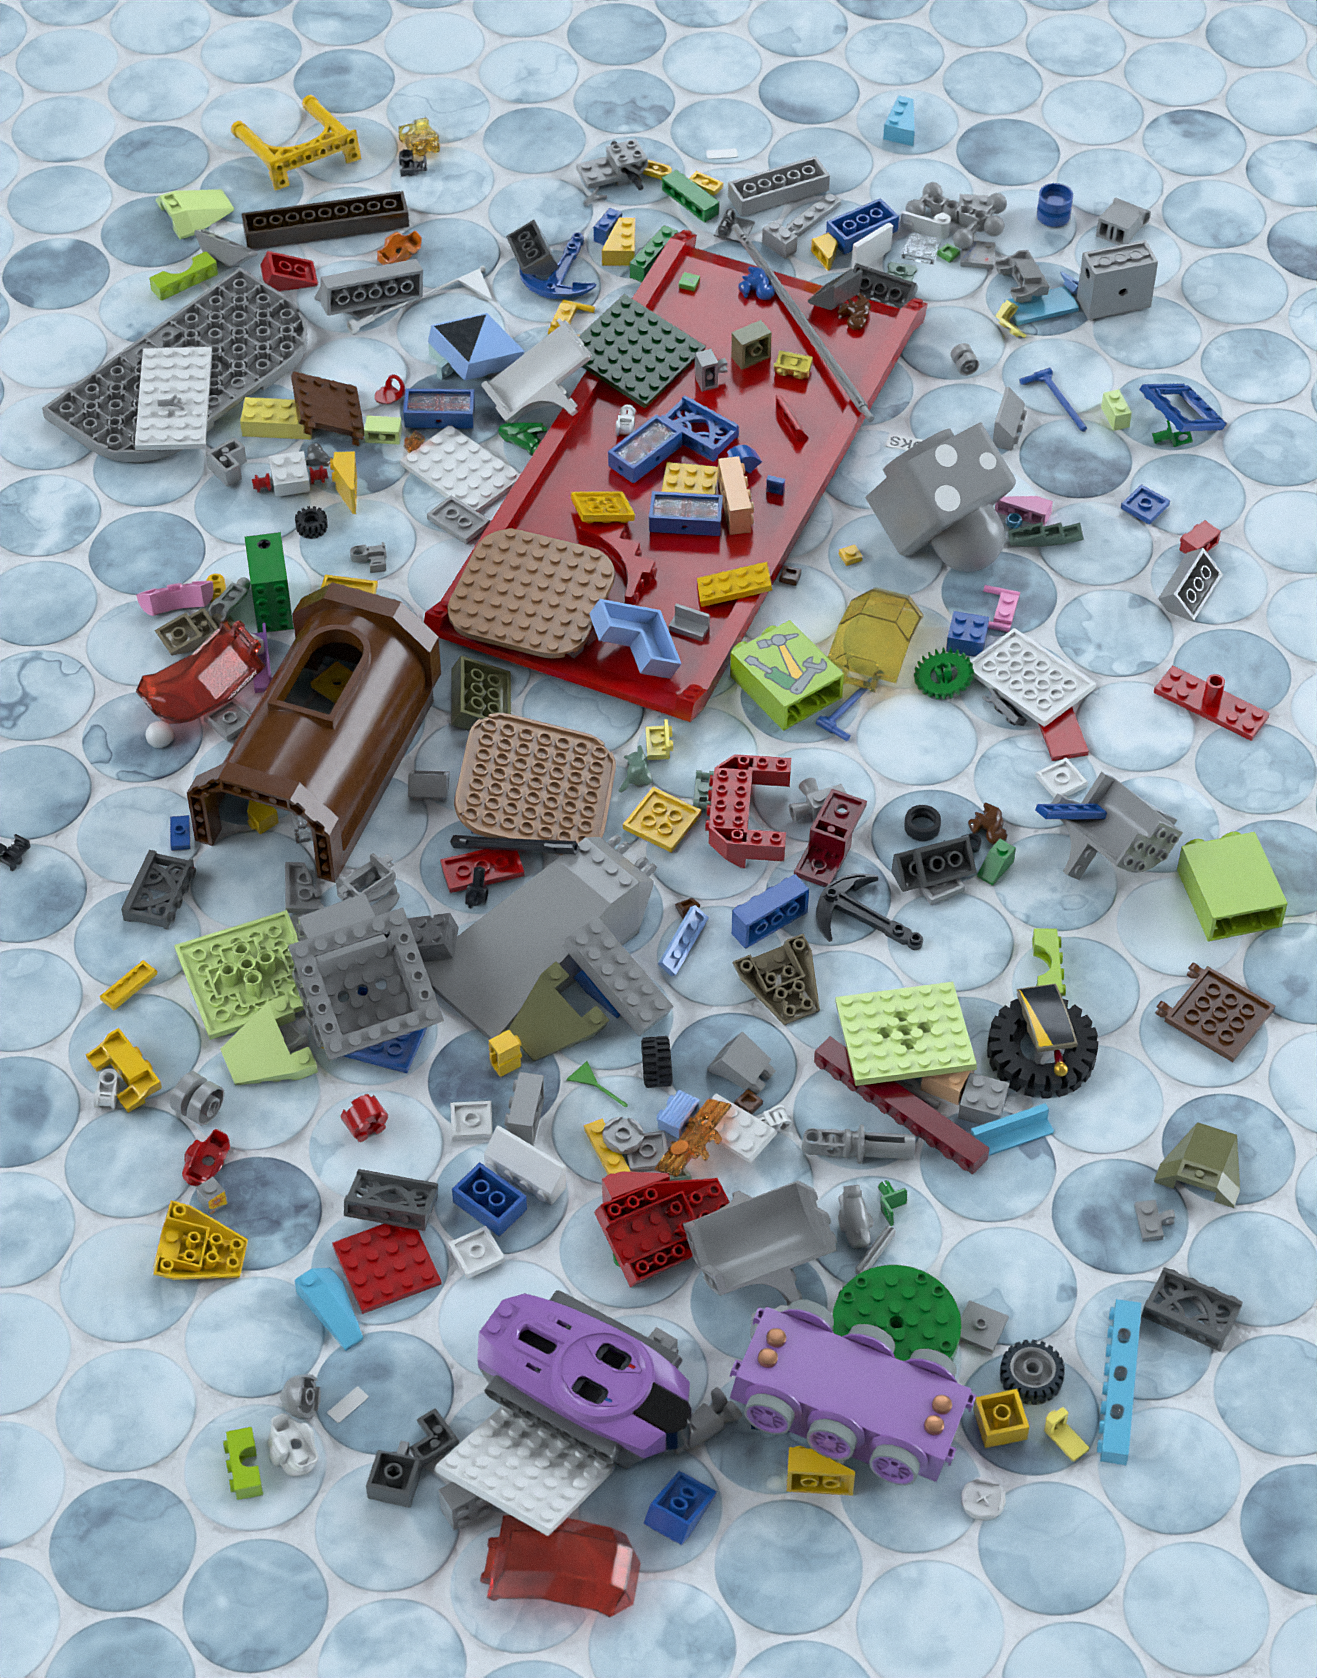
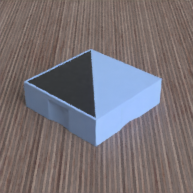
M488 313L431 325L428 343L450 363L451 367L465 381L491 373L502 372L524 355V350Z

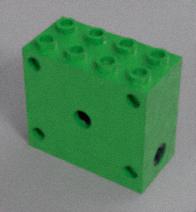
M281 532L245 536L257 633L263 632L262 623H265L266 633L294 629Z

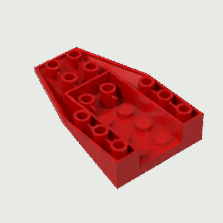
M718 1178L653 1182L601 1204L594 1211V1214L631 1288L691 1259L693 1254L683 1224L713 1213L730 1202Z

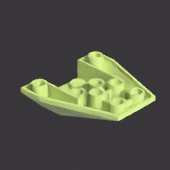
M222 189L173 191L160 195L155 199L161 211L166 210L171 217L173 229L179 239L195 235V230L205 229L234 211V207Z

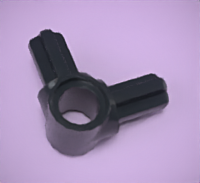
M480 866L474 868L473 882L467 886L465 904L468 905L469 909L480 904L485 905L487 902L489 889L484 884L485 868Z

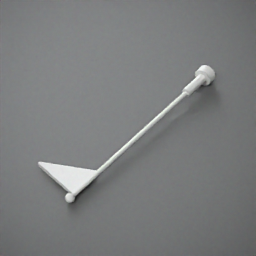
M480 266L479 269L423 293V297L459 282L492 302V297L481 273L485 272L486 268L485 266ZM418 299L405 301L376 315L371 314L358 321L355 319L347 321V328L351 334L359 331V327L375 321V318Z

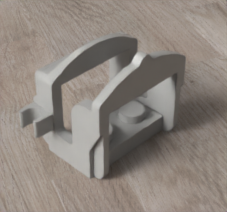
M372 853L370 855V862L345 879L342 876L337 877L338 897L344 901L365 893L368 902L371 903L389 892L390 894L372 905L371 908L375 916L390 912L400 898L395 885L396 873L391 869L394 866L391 862L393 858L389 854L383 858H378ZM374 879L377 881L361 893L358 892L360 888L371 883Z

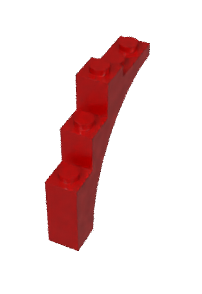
M581 521L578 528L579 541L592 544L614 558L623 570L628 584L625 592V604L634 605L639 600V591L643 590L644 584L650 585L652 578L655 579L657 568H655V560L641 557L640 542L627 540L625 525L614 522L594 521L593 523H586Z

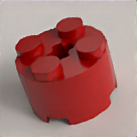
M369 1094L359 1096L351 1102L353 1106L347 1112L344 1109L341 1113V1120L358 1142L365 1141L374 1132L380 1134L386 1129L385 1123L388 1119V1113L375 1095L372 1097Z

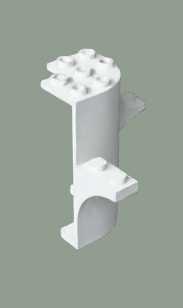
M559 318L557 322L560 326L490 382L485 381L481 384L496 404L495 408L507 423L512 422L529 407L540 403L559 405L572 416L578 412L576 410L577 404L572 398L568 399L566 397L567 391L560 383L591 359L592 354L584 346L580 337L573 332L574 329L566 320L562 321Z

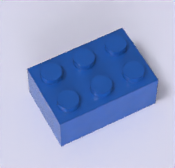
M481 1162L452 1188L453 1203L481 1224L487 1226L489 1230L499 1237L527 1210V1197Z

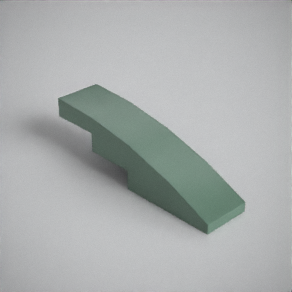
M1043 522L1008 531L1010 545L1019 547L1052 546L1084 540L1080 523L1063 527L1060 522L1044 527Z

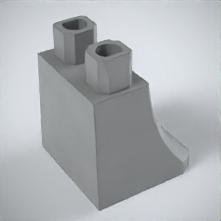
M743 1031L725 1044L707 1068L710 1073L719 1075L744 1090L749 1088L756 1094L766 1085L758 1077L761 1075L768 1080L776 1071L769 1064L771 1058Z

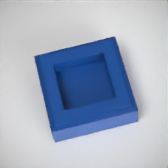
M768 475L766 479V492L783 495L785 492V479Z

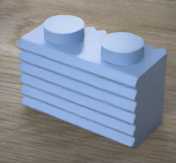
M678 1090L675 1095H670L667 1100V1107L665 1110L661 1109L656 1120L658 1121V1129L680 1139L689 1126L690 1121L699 1111V1099Z

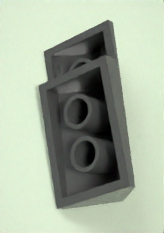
M852 269L826 283L807 301L809 304L829 310L836 308L849 298L859 294L863 271L860 269L854 273Z
M969 835L894 854L891 872L901 891L905 892L920 887L925 888L977 873Z

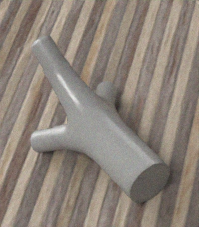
M596 188L583 204L588 207L595 200L607 198V195H597L599 189Z
M177 395L169 399L157 400L158 407L174 406L181 410L185 409L177 403L181 401V398H177Z

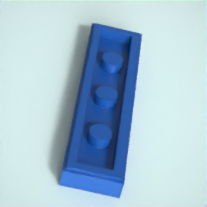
M1097 803L1037 804L1035 811L1045 819H1106L1107 812Z

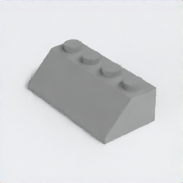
M1204 548L1187 552L1158 599L1169 613L1194 621L1223 573Z

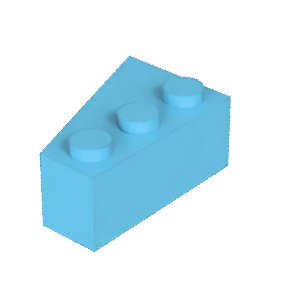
M898 95L884 124L883 139L914 146V99Z

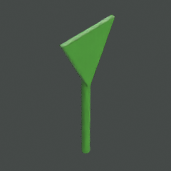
M588 1061L566 1079L567 1081L593 1085L622 1106L628 1107L627 1103L598 1084Z

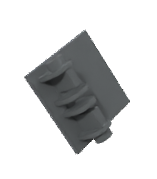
M732 208L728 209L726 215H723L714 236L740 242L732 226L738 224L741 230L749 236L755 221L735 217V210Z

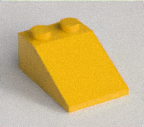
M355 451L334 452L333 459H330V469L334 470L332 472V482H335L337 492L351 513L356 514L357 468Z
M804 1446L789 1447L786 1492L853 1496L854 1470L817 1453L812 1448Z

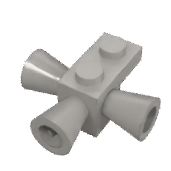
M807 778L799 784L800 791L806 796V802L789 804L790 816L796 822L809 815L812 822H814L831 789L844 793L846 791L842 784L819 791L816 779Z

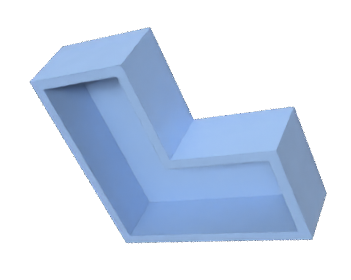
M599 599L589 613L599 641L630 646L641 674L671 679L680 667L681 661L661 610Z

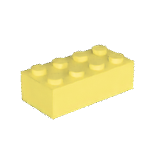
M245 397L240 419L242 436L311 440L312 434H304V426L298 424L294 399Z

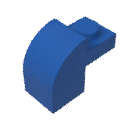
M738 445L727 451L729 455L727 458L740 457V462L744 463L745 471L751 473L762 463L756 451L747 445Z

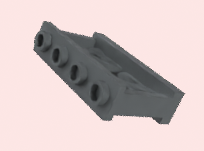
M149 849L121 908L123 920L128 922L134 920L160 926L168 930L170 924H173L175 921L177 909H180L182 906L183 896L189 890L191 879H194L196 875L193 860L158 854L155 850ZM175 868L184 870L181 876H176L179 870L173 871L171 874L169 872ZM152 876H156L157 879L152 880L151 878ZM165 880L171 891L153 900V895L147 887L157 885ZM144 895L148 896L149 901H147V898L142 899ZM156 908L157 913H159L160 909H165V912L162 916L153 914L152 909ZM137 910H147L148 913Z
M358 1169L349 1193L344 1199V1216L425 1231L434 1204L438 1199V1184ZM389 1193L397 1194L404 1201L395 1204L384 1202L380 1196Z
M1164 1267L1149 1298L1144 1304L1141 1317L1221 1352L1241 1311L1243 1302L1235 1296L1218 1291L1215 1287H1209L1194 1278H1188L1179 1274L1174 1269ZM1165 1284L1177 1288L1176 1290H1173L1169 1287V1293L1171 1294V1296L1165 1293L1163 1289V1286ZM1158 1293L1165 1299L1160 1304L1154 1302ZM1198 1299L1207 1315L1200 1314L1190 1319L1185 1316L1184 1309L1179 1302ZM1175 1307H1176V1308L1178 1309L1179 1313H1177V1312H1175V1311H1172V1310H1175ZM1218 1307L1229 1311L1230 1315L1226 1318L1216 1317V1315L1220 1316L1225 1312L1220 1311ZM1199 1320H1206L1203 1321L1204 1324L1197 1322ZM1217 1323L1226 1324L1223 1332L1217 1331Z

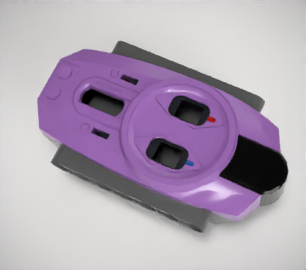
M557 1290L549 1300L526 1293L503 1299L479 1331L478 1368L489 1383L484 1389L485 1394L493 1401L608 1464L615 1463L624 1469H628L640 1460L655 1454L668 1453L679 1449L689 1441L692 1433V1408L689 1404L690 1382L678 1370L682 1363V1358L676 1352L572 1296Z

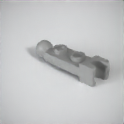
M242 577L238 579L237 584L232 582L211 603L209 615L221 614V621L225 622L230 617L231 612L247 596L251 586L250 580Z

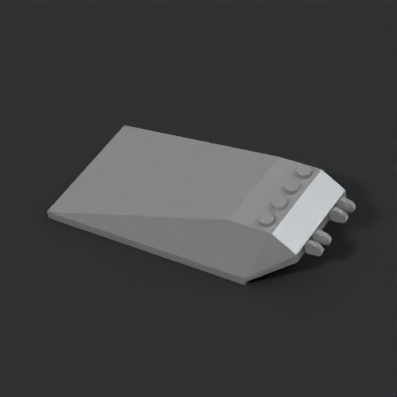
M618 834L610 838L608 843L601 837L584 838L578 843L579 852L576 855L563 854L458 935L453 958L423 962L433 991L489 1040L507 1031L541 973L555 961L569 974L567 982L557 991L562 993L576 982L573 977L582 969L565 950L563 944L570 935L594 917L598 916L622 945L639 933L654 886V881L649 876L656 871V865L651 863L645 867L648 863V859L645 856L638 859L635 865L622 855L629 849L630 845L628 842L624 841L616 850L614 849L622 839Z

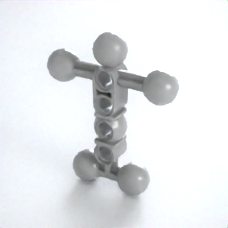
M930 182L924 186L923 196L919 200L913 199L909 201L905 208L906 212L924 216L926 212L925 206L931 208V215L934 217L940 213L949 215L951 222L955 221L956 224L965 227L954 233L953 242L957 248L966 249L972 245L973 235L976 232L985 231L988 235L995 237L1003 232L1005 227L1003 219L992 215L1003 212L1006 209L1007 200L1001 193H994L988 197L987 207L981 210L970 205H960L954 200L949 201L948 198L942 196L943 190L941 186L936 182Z

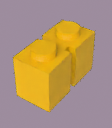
M507 1030L488 1040L490 1064L500 1077L521 1067V1041L517 1035L514 1036L510 1030Z

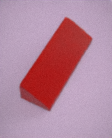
M776 395V409L796 441L808 439L809 436L787 402L780 395Z

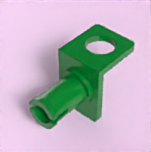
M1167 420L1168 427L1166 430L1152 433L1154 444L1169 439L1172 441L1173 447L1193 442L1191 431H1177L1173 433L1169 420ZM1183 434L1188 436L1185 440L1178 439Z
M885 1180V1184L882 1181L878 1185V1190L883 1195L880 1197L881 1212L889 1225L893 1226L894 1213L892 1209L907 1204V1190L903 1188L895 1191L890 1182Z

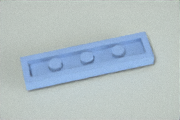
M696 905L690 907L658 962V965L671 977L677 974L709 918Z

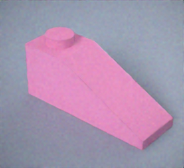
M1006 496L995 504V510L1007 516L1011 513H1017L1023 521L1032 524L1043 522L1045 526L1052 512L1053 501L1039 496Z

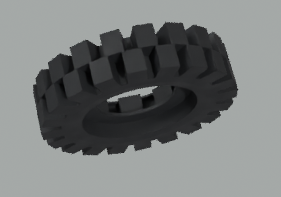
M1018 998L1010 1002V1008L1004 1005L999 1010L998 1016H994L991 1022L987 1042V1058H990L989 1064L992 1071L998 1070L997 1078L1004 1082L1010 1080L1009 1088L1016 1092L1021 1087H1024V1095L1034 1097L1036 1091H1040L1041 1098H1051L1052 1091H1055L1057 1096L1061 1097L1068 1094L1069 1088L1073 1092L1080 1088L1082 1081L1086 1082L1091 1076L1092 1070H1094L1099 1043L1097 1041L1096 1027H1092L1093 1021L1088 1015L1081 1017V1008L1074 1004L1068 1009V1000L1063 999L1077 1040V1047L1064 1049L1062 1058L1068 1067V1072L1065 1076L1060 1077L1054 1073L1055 1062L1045 1063L1044 1065L1036 1064V1062L1023 1055L1020 1043L1028 1031L1027 1022L1022 1014V1005Z

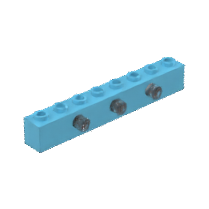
M1116 1299L1115 1306L1110 1307L1109 1320H1113L1112 1326H1108L1107 1338L1111 1339V1344L1106 1346L1105 1357H1109V1363H1105L1104 1376L1108 1377L1107 1382H1103L1102 1395H1106V1399L1101 1402L1100 1414H1104V1420H1100L1098 1433H1102V1440L1098 1439L1097 1453H1101L1100 1462L1120 1465L1127 1464L1142 1305L1140 1302Z

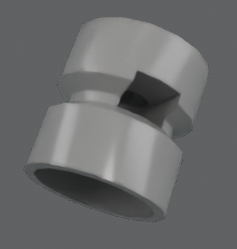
M961 343L952 349L950 356L961 375L967 376L977 371L979 361L969 344Z

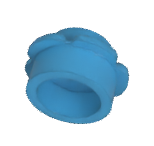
M1017 513L1009 514L1005 520L1006 526L1011 529H1017L1023 524L1021 516Z

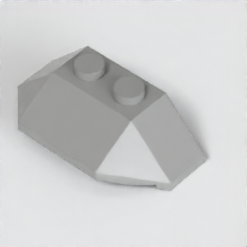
M199 229L194 232L202 252L207 251L216 262H223V265L226 267L240 265L258 254L255 250L208 230Z

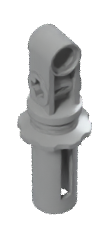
M860 1125L858 1131L810 1128L804 1132L801 1147L803 1152L808 1155L843 1156L844 1158L854 1156L857 1158L858 1164L862 1163L863 1157L913 1159L915 1135L864 1132V1125Z

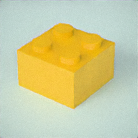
M1017 1389L976 1397L973 1412L985 1448L1027 1440L1029 1424Z

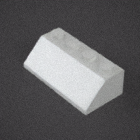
M500 1126L495 1128L484 1153L486 1167L493 1172L496 1171L501 1174L507 1181L516 1183L523 1191H529L534 1194L540 1201L552 1205L566 1189L565 1165Z

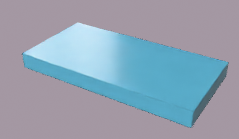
M1067 286L1049 289L1048 295L1032 296L1031 301L1015 302L1013 298L1004 300V302L1009 300L1019 307L1012 316L1016 326L1079 311V306Z

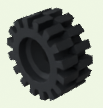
M307 506V509L301 508L302 512L299 510L295 515L297 533L299 532V535H303L304 538L309 536V539H313L312 536L318 538L319 534L321 536L324 535L323 532L326 533L328 528L325 511H322L320 507L316 509V506H313V508ZM316 521V523L307 524L306 522Z

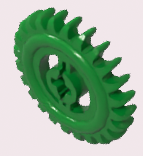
M943 647L941 654L935 649L934 656L928 652L929 659L922 656L923 663L917 662L918 667H915L916 673L913 674L918 690H921L924 695L928 694L930 698L935 696L936 699L940 697L946 699L947 696L953 698V694L958 696L960 691H966V687H969L971 685L970 681L973 680L974 669L973 663L970 662L969 657L966 658L964 652L960 656V652L957 649L956 653L953 654L950 647L949 652L946 653ZM951 667H954L957 670V676L951 682L953 679ZM934 670L937 681L941 684H938L931 679V674Z

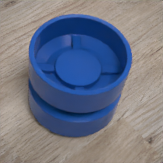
M1061 183L1044 185L1039 191L1037 219L1042 224L1050 227H1060L1067 224L1071 218L1073 191Z

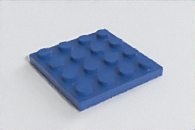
M359 987L357 993L360 996H365L368 991L367 988ZM428 1027L344 1055L343 1057L408 1073Z

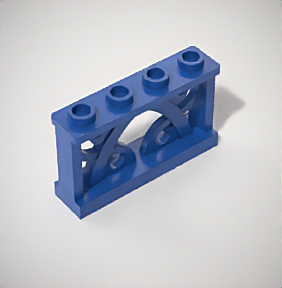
M685 395L668 413L661 416V418L682 431L683 445L713 462L734 439L739 437V425ZM683 410L685 411V417L680 414ZM690 423H707L710 433H694L691 431Z

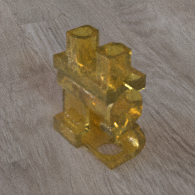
M427 117L413 120V124L399 126V140L406 144V147L413 152V155L422 157L429 151L433 153L440 152L439 135L432 130ZM405 127H409L406 133H402Z

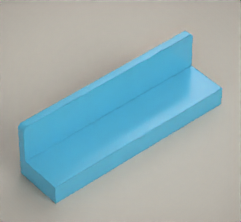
M1044 1103L972 1128L971 1135L989 1147V1156L1051 1135L1054 1133V1130L1047 1119L1049 1108Z

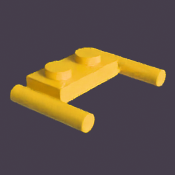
M562 300L552 319L548 335L560 326L557 322L559 318L571 324L577 310L594 313L595 306Z

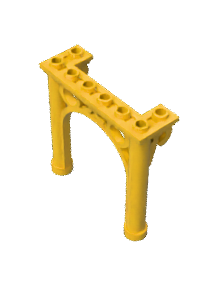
M313 95L305 96L302 100V106L325 128L319 136L306 143L289 147H274L264 143L242 121H236L231 126V133L246 144L269 169V176L275 191L290 186L287 171L340 151L345 156L347 164L361 159L356 130L349 131Z

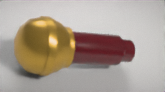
M1054 1050V1073L1060 1077L1065 1076L1068 1072V1067L1063 1062L1060 1050Z

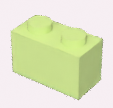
M1118 389L1104 392L1101 408L1113 431L1129 428L1132 412L1121 391Z
M367 416L364 428L365 443L400 445L402 434L401 417Z

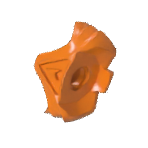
M413 231L406 236L398 232L391 234L385 238L384 248L377 251V260L382 265L408 260L421 248L422 237L417 231ZM401 248V252L397 254L395 250Z

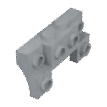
M1019 250L1008 258L995 260L994 266L999 275L1012 274L1019 285L1018 287H1011L1010 294L1015 302L1031 301L1032 296L1048 295L1050 286L1029 250Z

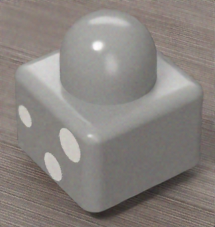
M982 422L955 436L950 428L942 430L911 447L883 468L886 478L865 497L900 555H912L931 544L940 559L949 567L962 572H975L991 565L1002 551L1005 539L1004 526L993 505L1014 488L1016 479Z

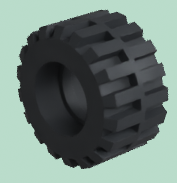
M668 1036L643 1037L641 1040L645 1087L671 1086L673 1078L670 1040Z

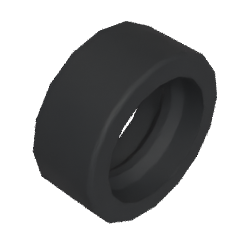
M916 805L907 811L904 828L909 837L917 841H929L938 835L941 827V816L935 808L928 805ZM924 817L930 819L934 825L929 828H918L911 821Z

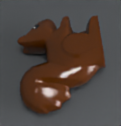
M861 293L858 294V301L854 302L849 298V304L841 303L839 305L838 319L850 315L847 325L853 330H860L866 325L867 320L865 318L869 315L871 309L869 300Z
M985 802L983 805L984 814L975 812V819L968 821L971 832L978 834L981 830L987 831L986 839L992 845H995L999 839L1006 841L1008 834L1003 829L1004 820L1001 810Z

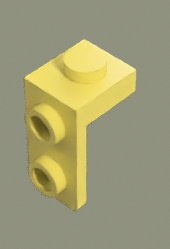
M1006 300L1000 306V310L995 317L1000 320L998 322L1000 325L1011 329L1009 331L1016 337L1021 336L1025 338L1026 334L1009 321L1019 307L1015 303Z
M1061 1407L1057 1411H1051L1046 1416L1044 1432L1074 1462L1087 1453L1089 1447L1067 1424L1069 1412L1064 1407Z

